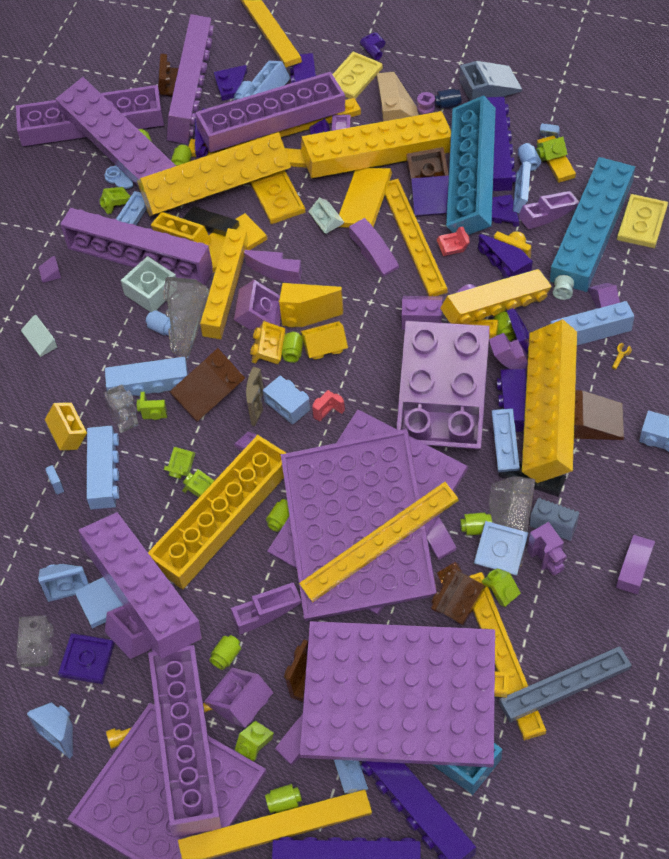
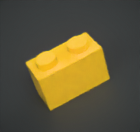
M339 321L301 331L305 352L309 358L320 359L324 357V354H339L343 352V349L348 348L344 327Z
M53 403L45 421L59 450H78L87 432L73 404Z

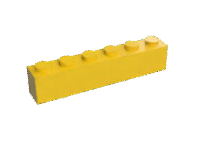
M229 228L227 230L200 323L203 337L222 339L244 261V251L247 250L248 246L247 231Z
M537 269L448 295L440 309L451 324H468L471 321H479L490 315L495 316L512 308L527 306L536 301L541 302L548 296L547 293L552 286L541 271Z

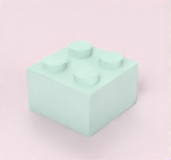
M148 256L121 279L124 295L150 312L157 310L179 289L176 274Z

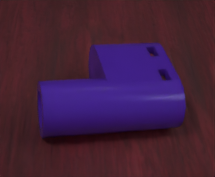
M377 32L361 39L360 45L375 60H379L382 57L383 53L380 49L385 46L386 42Z

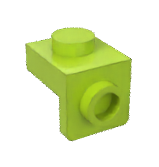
M563 137L537 144L538 148H536V151L542 162L568 155Z
M140 392V399H137V411H141L143 419L158 420L160 418H167L165 400L147 401L145 392Z
M174 447L169 465L164 466L163 470L169 471V476L181 479L182 475L187 476L190 473L195 453Z
M497 568L489 572L487 577L482 580L485 586L492 589L501 606L506 607L521 594L511 574L507 571Z
M254 721L239 734L235 751L254 762L258 751L272 740L274 733L257 721Z

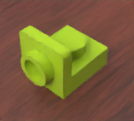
M123 187L103 189L100 205L107 214H112L113 207L126 204L130 199V195Z
M197 469L194 474L189 473L183 481L185 487L182 491L186 493L189 490L197 497H200L214 480Z

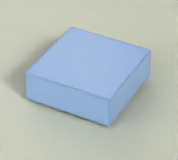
M541 124L540 136L550 137L554 135L556 138H559L560 128L558 125Z
M53 465L47 467L46 472L55 493L58 495L64 492Z

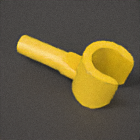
M620 343L617 350L619 353L612 366L613 369L616 370L623 357L631 353L632 349L630 346L627 347L625 352H622L624 344Z

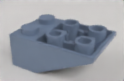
M481 61L460 65L459 82L470 101L483 95L485 97H503L522 91L519 82L508 65Z

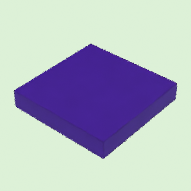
M449 176L412 178L415 217L447 214Z
M514 308L509 309L507 313L516 337L528 355V330Z
M71 633L58 672L59 677L103 684L115 642L109 639Z

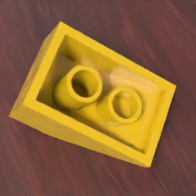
M282 283L279 299L282 326L304 327L343 315L342 287Z

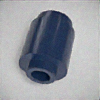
M453 88L437 91V95L434 96L435 105L439 106L440 109L456 107L462 103L459 89L455 90Z

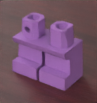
M547 522L531 531L527 552L531 557L539 556L542 560L541 570L543 571L547 568L553 576L564 570L565 566L563 563L567 558L562 551L564 542L550 523Z

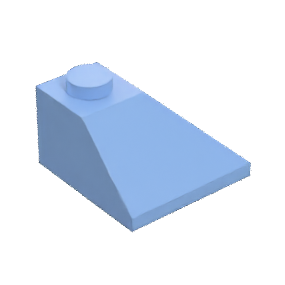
M53 564L39 570V583L48 602L75 595L74 590L89 584L82 566Z
M52 702L30 710L27 715L35 730L70 759L73 756V727L69 719L70 713L63 706L56 707Z

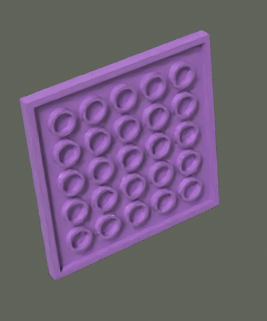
M149 703L68 817V821L128 859H182L178 840L205 832L177 837L172 836L155 705ZM208 736L221 828L234 824L267 771L264 767Z

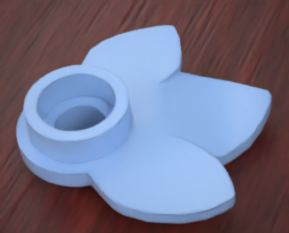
M116 165L106 169L104 176L107 182L115 183L117 187L125 189L133 187V181Z

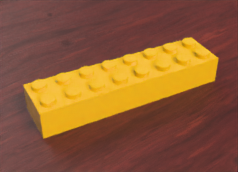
M442 111L302 136L301 154L311 178L406 161V154L441 147L444 148V153H450L451 129Z
M277 132L142 177L137 180L150 217L291 168L280 133Z
M563 319L529 333L522 472L537 483L573 471L577 331Z
M257 435L154 545L148 554L168 580L182 590L190 583L284 479L281 454H286V452Z

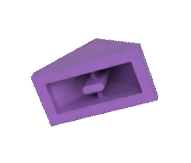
M604 283L588 288L597 309L620 303L617 286L614 284Z

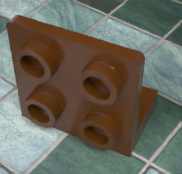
M160 54L158 89L159 94L173 95L179 68L170 67V62H167V54Z
M453 569L452 572L446 574L442 590L434 595L431 609L465 625L486 586L468 575Z
M305 639L301 646L298 645L296 647L294 661L292 665H288L284 674L290 698L304 702L308 640Z

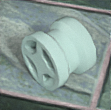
M567 275L556 277L553 295L561 300L571 298L573 294L572 288L574 287L573 278Z

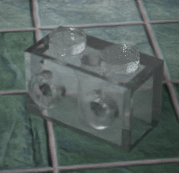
M121 384L103 393L110 416L120 433L139 425L136 417L138 412L133 403L134 398L130 390L126 391Z
M46 615L19 617L16 658L21 668L48 666L49 657H52L50 637H53L54 630L53 624L49 623Z

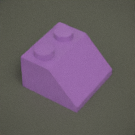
M252 280L239 289L234 321L248 329L254 330L256 327L259 328L263 321L280 326V295L256 280Z
M403 296L402 330H405L406 321L442 323V311L440 309L442 297Z
M124 606L107 612L105 633L130 659L152 648Z
M232 667L204 703L230 723L245 728L253 721L254 716L261 707L268 702L273 691L259 674Z

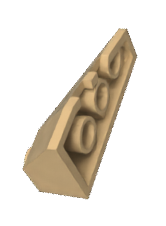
M395 72L377 73L383 122L417 116L418 109Z

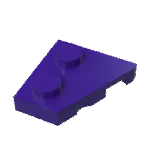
M246 65L214 72V78L222 101L234 99L236 91L244 81L245 74H247Z
M512 195L492 197V221L494 223L502 224V221L513 223L514 227H519L517 212L513 211L514 202Z

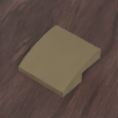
M256 367L252 368L246 387V398L252 426L257 424L263 412L261 399L264 389L261 369Z

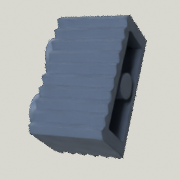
M538 498L531 513L530 527L537 529L549 522L559 537L571 541L577 528L579 512Z

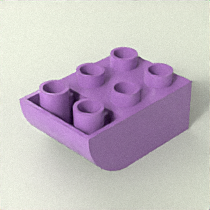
M406 321L397 430L407 429L410 437L428 446L481 450L490 326Z

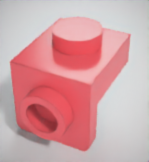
M459 227L455 233L441 235L437 238L443 256L464 252L470 243L469 236L465 232L464 227Z
M327 390L321 398H317L312 405L313 417L320 422L332 409L342 414L345 411L343 398Z

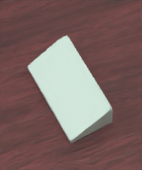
M320 197L309 210L310 215L324 233H328L344 223L332 205Z
M34 315L21 329L23 335L40 357L57 348L55 339L37 315Z

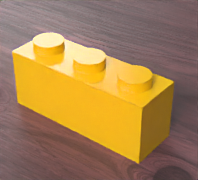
M161 212L151 224L152 229L157 232L168 233L175 237L186 238L187 240L204 243L205 245H209L212 242L203 225Z

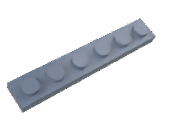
M619 646L507 695V698L499 699V705L509 722H513L630 670L632 665Z

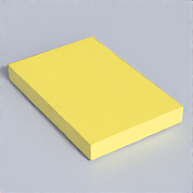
M353 51L332 75L344 92L345 97L356 99L375 78L377 73L382 70L383 64Z
M631 194L617 240L655 248L668 202Z

